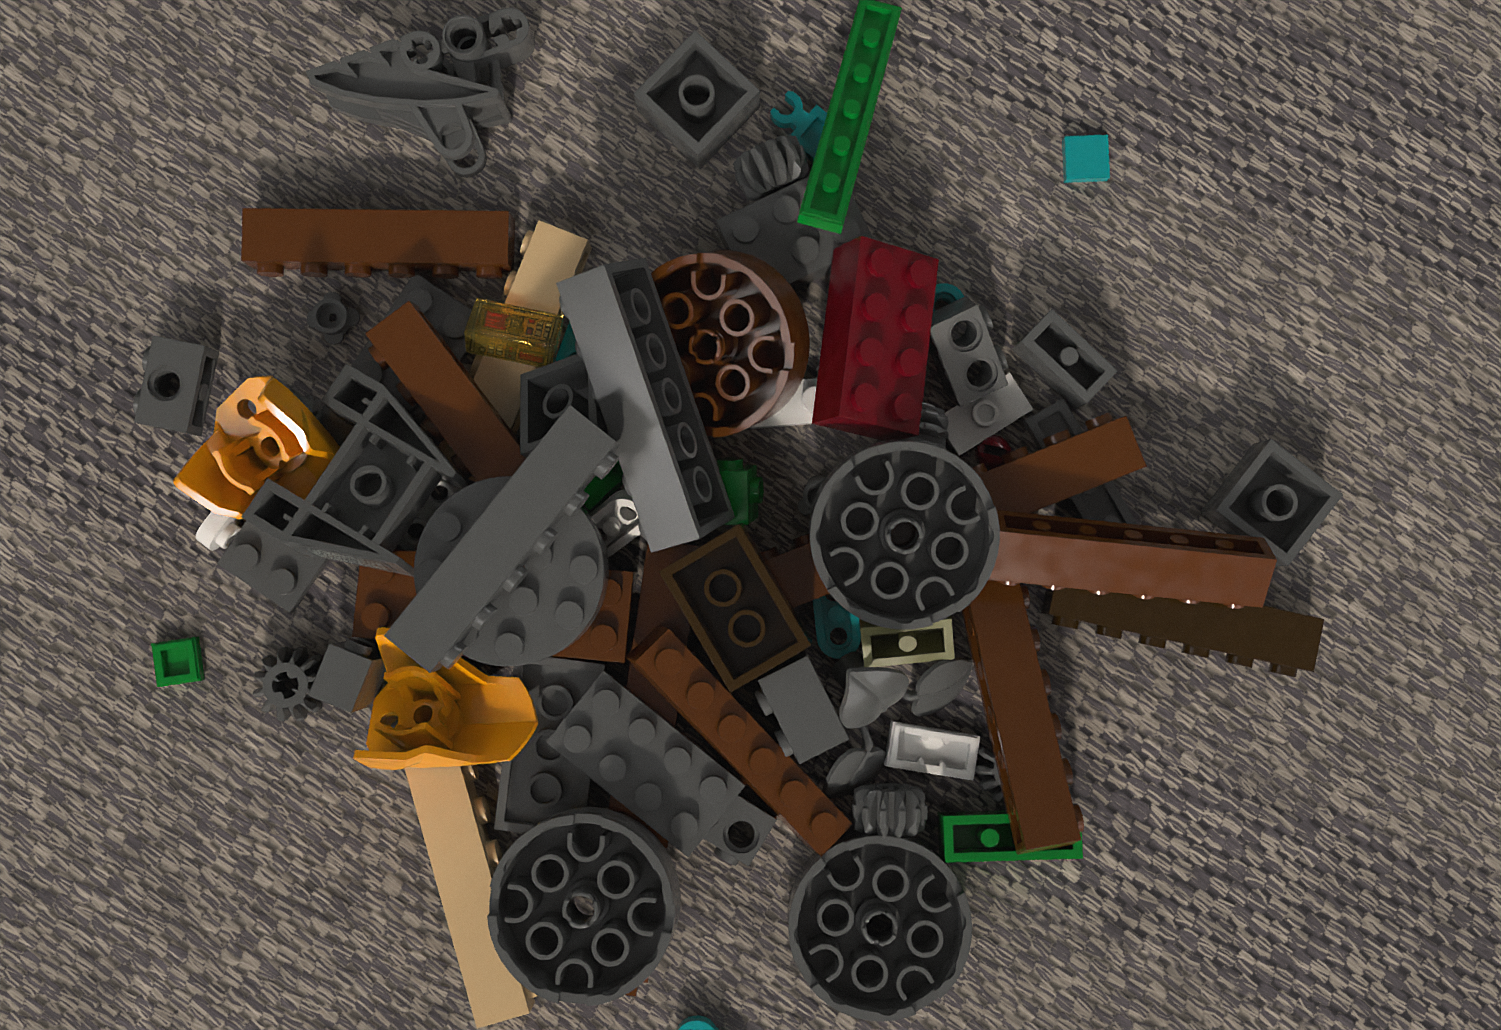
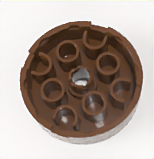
M732 250L707 251L677 257L651 272L706 434L712 437L732 435L750 428L780 411L799 388L807 368L810 351V337L806 315L797 294L787 280L763 260ZM712 336L717 337V352L711 343Z

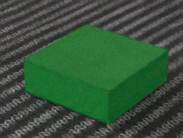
M199 637L151 643L157 687L205 680Z

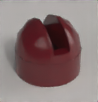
M992 435L984 439L979 445L977 444L975 457L978 464L984 463L986 469L989 470L1004 463L999 456L983 453L985 446L1003 450L1005 453L1010 452L1011 447L1003 437Z

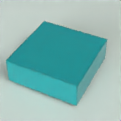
M1108 135L1064 136L1062 139L1064 183L1108 181L1110 178Z

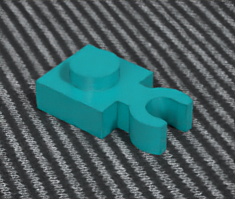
M787 91L785 101L793 107L794 111L789 115H782L773 108L770 111V118L776 126L793 130L791 136H796L800 146H803L808 160L813 163L827 112L816 104L808 114L803 110L801 98L796 93Z

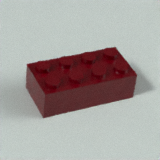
M859 236L834 249L812 424L881 441L919 436L939 259L865 236Z

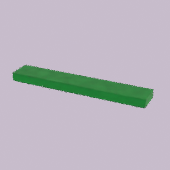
M859 0L797 223L838 234L842 232L902 7L876 0Z

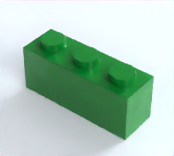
M1007 810L937 812L939 855L945 863L1083 859L1082 832H1080L1081 840L1072 845L1017 855Z

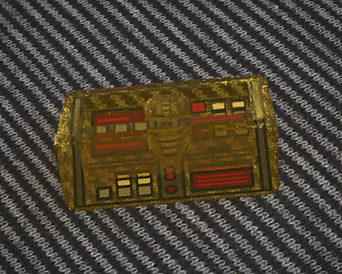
M476 298L464 330L466 351L536 367L546 366L555 362L564 315Z

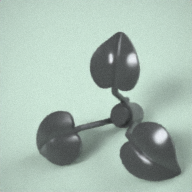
M850 652L842 656L832 668V676L845 691L840 706L839 719L846 728H859L863 743L861 748H851L837 759L826 777L822 792L830 799L840 798L854 793V789L875 779L884 766L886 753L881 747L872 748L873 740L867 725L875 721L882 712H886L888 707L898 702L902 697L908 701H914L911 711L916 716H928L942 710L958 696L965 686L972 670L973 660L971 658L967 660L962 657H955L952 660H941L923 673L916 684L915 690H907L909 679L902 671L882 667L864 668V660L859 652Z

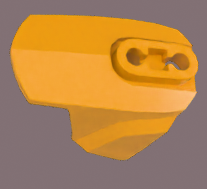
M254 376L244 381L217 408L213 435L185 463L173 479V483L179 490L213 513L243 519L241 516L267 478L305 500L340 446L313 413L286 386L273 376ZM249 400L255 404L256 413L249 409Z
M381 627L377 629L375 639L386 668L383 679L388 683L374 698L366 740L369 751L354 750V760L370 768L398 770L407 767L429 768L511 761L527 744L539 723L530 693L519 677L488 676L461 657L449 670L442 666L440 670L429 673L384 637L390 628ZM398 720L397 725L394 728L391 727L393 722Z

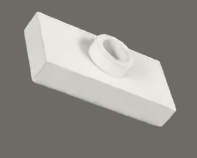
M1010 372L1005 375L1009 385L963 407L957 405L945 413L949 421L947 427L949 436L946 440L957 457L1033 410Z
M891 721L884 765L973 781L980 736Z

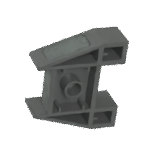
M346 364L321 402L339 419L354 428L306 499L303 500L267 478L241 517L298 553L414 577V568L393 554V551L441 479L459 489H463L469 486V484L412 415L383 384Z

